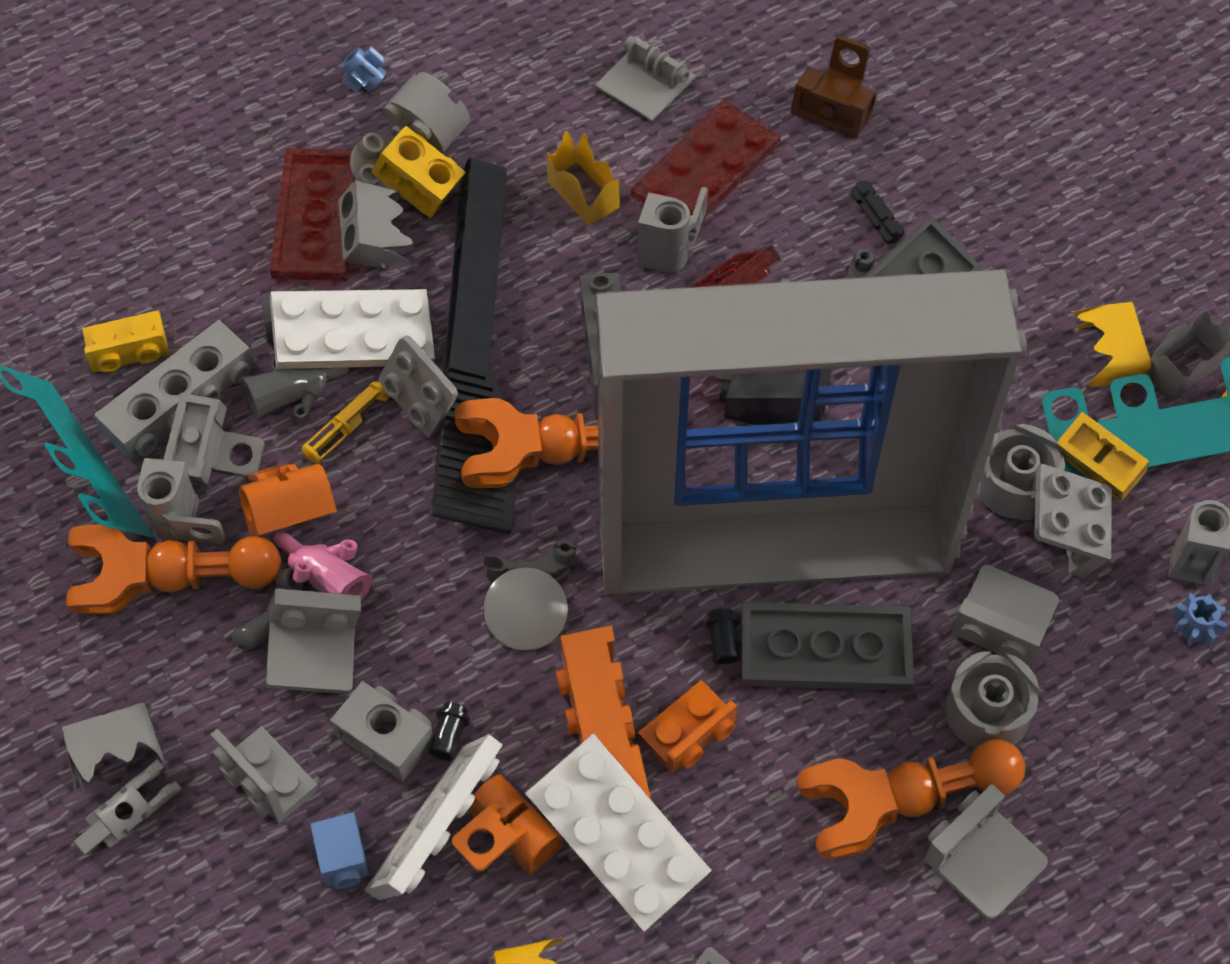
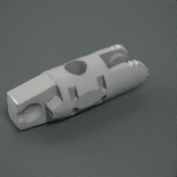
M158 759L124 785L111 799L85 817V820L91 827L73 841L83 855H86L102 841L109 848L113 847L132 828L152 815L182 790L178 783L174 781L172 784L168 783L158 792V795L149 803L140 795L137 789L146 782L152 781L164 768ZM123 803L130 805L133 811L132 816L127 820L119 819L115 814V809L118 805Z

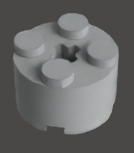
M419 72L417 76L414 74L383 108V113L394 126L391 129L394 137L407 126L415 133L423 136L430 145L442 154L464 131L471 118L461 100L455 105L448 97L452 90L443 82L425 72Z
M1027 424L1015 425L1012 429L1004 431L1001 429L1000 433H995L994 454L987 457L986 478L980 479L979 500L1001 516L1023 521L1033 519L1035 517L1036 469L1042 464L1061 470L1065 469L1064 456H1061L1056 440L1046 431Z
M992 651L979 652L967 658L958 667L946 697L944 710L951 730L967 745L976 748L982 742L991 739H1001L1015 745L1027 732L1038 707L1039 686L1033 671L1016 656L1010 654L1005 656L991 654Z

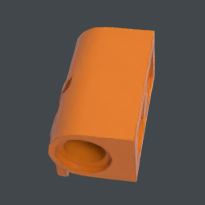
M284 463L246 474L248 480L255 482L239 487L240 502L249 534L262 535L337 512L327 475L319 463L300 469L295 464Z
M501 774L491 777L475 792V799L470 806L471 815L474 819L452 838L453 847L478 872L484 871L508 849L515 857L516 862L531 876L563 847L562 836ZM477 831H487L494 838L495 842L492 849L485 854H476L468 847L470 836Z

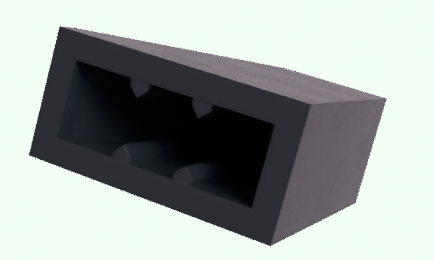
M832 368L821 369L819 386L830 385ZM806 370L733 374L731 380L724 379L719 397V402L725 403L724 417L753 425L798 422ZM826 405L815 406L813 422L822 421Z

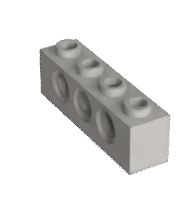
M220 320L216 321L96 412L94 416L102 434L131 463L140 456L151 454L157 448L159 441L171 432L180 395L174 394L183 392L219 399L221 393L233 384L242 383V377L249 376L251 370L255 368L250 348ZM152 416L149 419L142 420L144 417Z

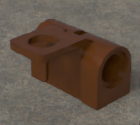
M838 36L834 41L827 71L823 72L808 67L796 83L790 113L858 138L873 111L877 99V91L862 86L870 54L869 46L843 36ZM851 49L855 51L859 57V63L849 64L842 59L841 50Z

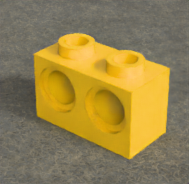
M407 126L384 149L371 171L374 176L391 189L398 190L404 199L430 219L454 192L466 173L454 160L443 155L430 145L423 136L415 133Z
M1084 412L1080 413L1057 441V448L1067 463L1087 478L1112 486V496L1120 502L1125 499L1147 472L1148 459Z

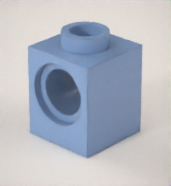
M354 812L310 823L320 872L326 887L334 885L337 889L350 888L359 884L362 877L370 875Z

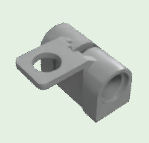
M701 188L692 216L688 206L683 201L648 192L638 221L637 266L666 273L679 271L685 266L688 249L696 243L706 212L708 188Z
M180 393L163 460L186 462L191 484L200 487L208 486L212 470L243 476L259 471L265 443L261 438L225 432L222 427L227 407L221 400ZM240 444L250 446L253 452L251 461L243 466L233 464L230 459L232 449Z
M144 458L137 484V492L156 536L163 541L183 540L224 544L226 536L218 520L195 518L200 500L192 487L186 462ZM194 527L205 528V529L211 531L212 533H210V534L200 533V532H197V531L193 530L192 528H194Z
M1205 500L1193 507L1171 551L1169 578L1207 586L1211 585L1220 563L1230 552V510L1224 504L1215 500Z

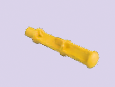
M372 382L317 434L302 445V453L307 460L314 464L320 463L327 454L363 422L360 414L375 400L384 403L389 400L390 396L384 391L381 383ZM331 424L335 426L313 447L309 445ZM341 432L344 436L320 457L318 452Z

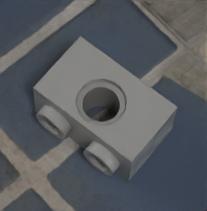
M362 681L330 719L334 735L403 782L426 754L429 746H431L433 740L431 722L418 710L411 709L408 712L396 704L397 699L385 688L377 686L374 689ZM384 723H391L396 726L393 731L387 734L375 732Z

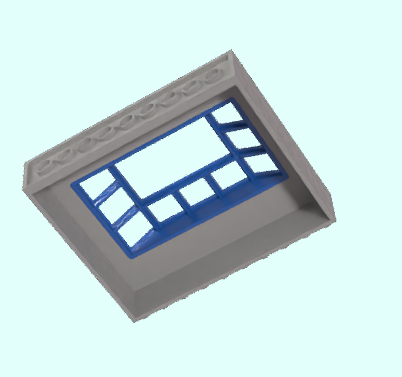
M1005 270L596 293L599 525L605 594L951 572L954 560L960 558V541L966 539L967 536L966 522L973 518L974 499H979L980 479L986 478L987 457L994 454V435L1001 432L1002 410L1009 407L1010 386L1017 383L1018 361L1025 358L1026 355L1025 332L1023 329H1017L1015 317L1018 314V296L1015 288L1009 289ZM871 366L869 381L865 384L819 386L821 369ZM806 370L799 419L796 423L687 429L690 376ZM864 403L862 415L859 419L813 422L815 406ZM859 438L858 474L855 477L810 479V441ZM797 442L795 480L760 483L748 482L749 444ZM734 445L733 484L686 486V448Z

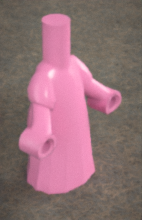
M284 530L279 531L275 535L273 543L289 555L288 565L294 571V581L303 583L308 580L312 587L319 592L360 595L361 601L368 594L373 577L345 562L355 558L357 543L355 541L346 539L339 544L327 547L324 544L302 545Z

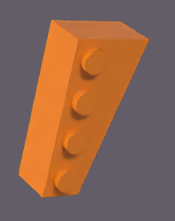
M612 625L562 635V670L555 671L560 696H569L571 708L564 710L569 735L577 734L581 744L591 734H594L651 800L639 745H634L632 740L635 739V730L630 705L623 704V699H625L624 677L620 661L614 663L615 637Z

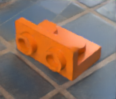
M700 680L638 732V739L672 774L682 766L685 769H689L702 758L705 752L703 748L714 739L717 742H721L732 733L736 727L735 721L738 706L732 700L725 704Z

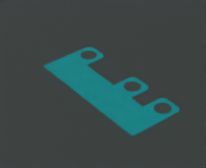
M1226 357L1221 362V370L1228 394L1226 397L1159 409L1153 383L1148 375L1138 374L1118 378L1110 385L1117 418L1097 421V423L1148 459V467L1230 452V357ZM1128 383H1138L1145 388L1147 398L1142 405L1129 407L1121 400V389ZM1076 387L1051 391L1042 398L1049 434L1056 442L1081 412L1088 415L1083 392ZM1061 396H1069L1078 404V412L1070 420H1060L1052 412L1053 402ZM1065 461L1064 471L1087 478Z
M0 365V380L5 387L13 393L34 399L67 447L64 448L47 442L44 444L56 465L67 474L88 479L100 498L78 494L81 503L91 518L99 525L156 539L52 383ZM2 371L13 375L21 383L23 389L18 390L11 386L3 378ZM54 451H60L68 456L74 463L75 470H71L60 463ZM88 502H94L103 508L109 516V521H104L97 517L89 508Z

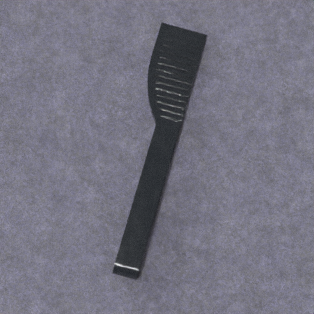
M469 157L463 169L466 173L460 182L443 374L456 387L458 396L438 430L437 462L435 465L436 472L431 517L511 534L517 476L511 483L501 488L467 487L463 483L461 469L465 461L471 456L491 452L494 448L492 443L484 436L465 434L458 430L454 417L455 409L465 401L500 398L506 401L498 383L488 368L507 169L500 165Z

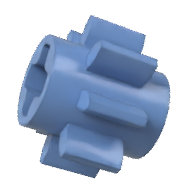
M359 47L355 48L341 65V68L346 72L343 75L345 78L343 82L354 92H357L361 87L368 92L372 91L386 74V71L381 67L384 64V57L372 47L366 52Z
M1189 593L1184 601V605L1177 604L1172 613L1174 618L1180 620L1173 632L1182 633L1188 639L1187 644L1189 646L1194 642L1203 641L1209 647L1215 640V635L1222 636L1228 626L1227 623L1219 620L1226 607L1219 606L1212 599L1211 594H1208L1206 597L1196 598L1192 593Z

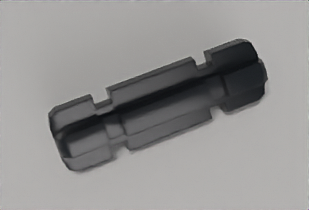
M869 181L857 182L851 189V195L857 204H860V208L876 230L880 228L878 233L885 243L898 242L904 235V229L897 220L893 222L895 219L894 215L881 197L876 195V190Z

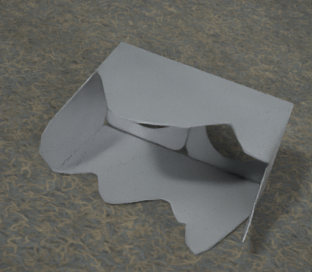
M355 180L338 199L344 263L387 269L384 263L392 261L403 263L409 261L396 253L383 249V247L407 246L414 243L391 224V221L403 212V208L395 202L401 196L398 190Z
M1205 310L1197 316L1191 326L1185 324L1171 330L1151 357V368L1147 375L1151 378L1153 385L1172 401L1221 366V362L1228 356L1230 351V321L1224 325L1213 324L1210 312ZM1196 337L1215 356L1208 361L1202 360L1190 376L1185 377L1169 360L1168 356Z
M144 703L62 726L75 792L78 779L81 790L85 793L80 774L84 780L89 782L94 775L95 765L101 761L104 754L110 753L126 762H130L135 755L138 742L153 749L166 766L152 717Z

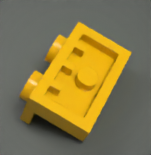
M159 310L82 328L86 346L84 347V353L92 373L99 371L105 373L114 372L124 365L137 362L152 363L162 356L170 355Z

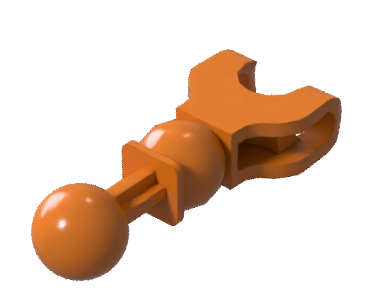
M500 398L465 401L454 411L458 430L465 434L484 436L492 443L494 448L491 452L471 456L465 461L461 469L462 481L470 488L505 487L524 468L537 467L539 459L553 465H562L576 458V463H582L587 450L598 449V425L584 426L582 413H577L575 420L566 415L553 414L544 417L538 422L537 414L518 412L510 403Z
M99 524L73 527L68 533V545L75 553L81 556L102 558L103 567L100 575L93 582L72 586L68 590L66 608L79 615L114 614L125 608L139 594L153 593V587L160 591L174 593L185 589L191 584L194 590L200 589V577L231 576L236 583L245 588L259 589L271 584L276 579V575L281 568V556L277 547L270 540L261 536L242 538L233 545L230 551L200 553V549L195 541H188V546L181 542L167 540L157 543L150 548L147 542H132L128 540L117 529Z
M991 739L979 744L973 750L969 761L937 769L934 758L930 757L927 758L926 766L919 762H904L893 768L887 775L885 768L869 771L863 769L855 762L839 758L802 770L796 782L800 793L805 798H833L841 802L848 812L843 821L823 829L817 837L815 846L819 857L831 860L866 852L874 843L878 831L883 826L897 822V814L904 817H921L930 812L935 805H937L938 810L944 809L946 794L977 787L984 792L991 784L1004 795L1013 792L1023 781L1025 761L1019 749L1012 743L1001 739Z

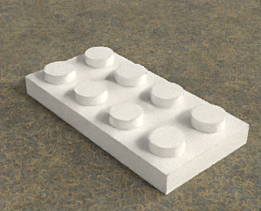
M426 289L271 291L270 310L276 369L385 367L397 342L406 335L410 336L433 362L435 361Z
M488 734L461 747L456 758L444 772L366 887V892L378 900L402 895L405 891L409 894L417 887L425 874V870L421 866L431 853L435 856L444 847L450 837V833L446 829L455 816L461 818L470 808L475 799L471 792L478 781L485 782L498 766L499 760L495 756L503 746L499 741Z
M591 734L525 792L643 931H646L712 871L594 734Z

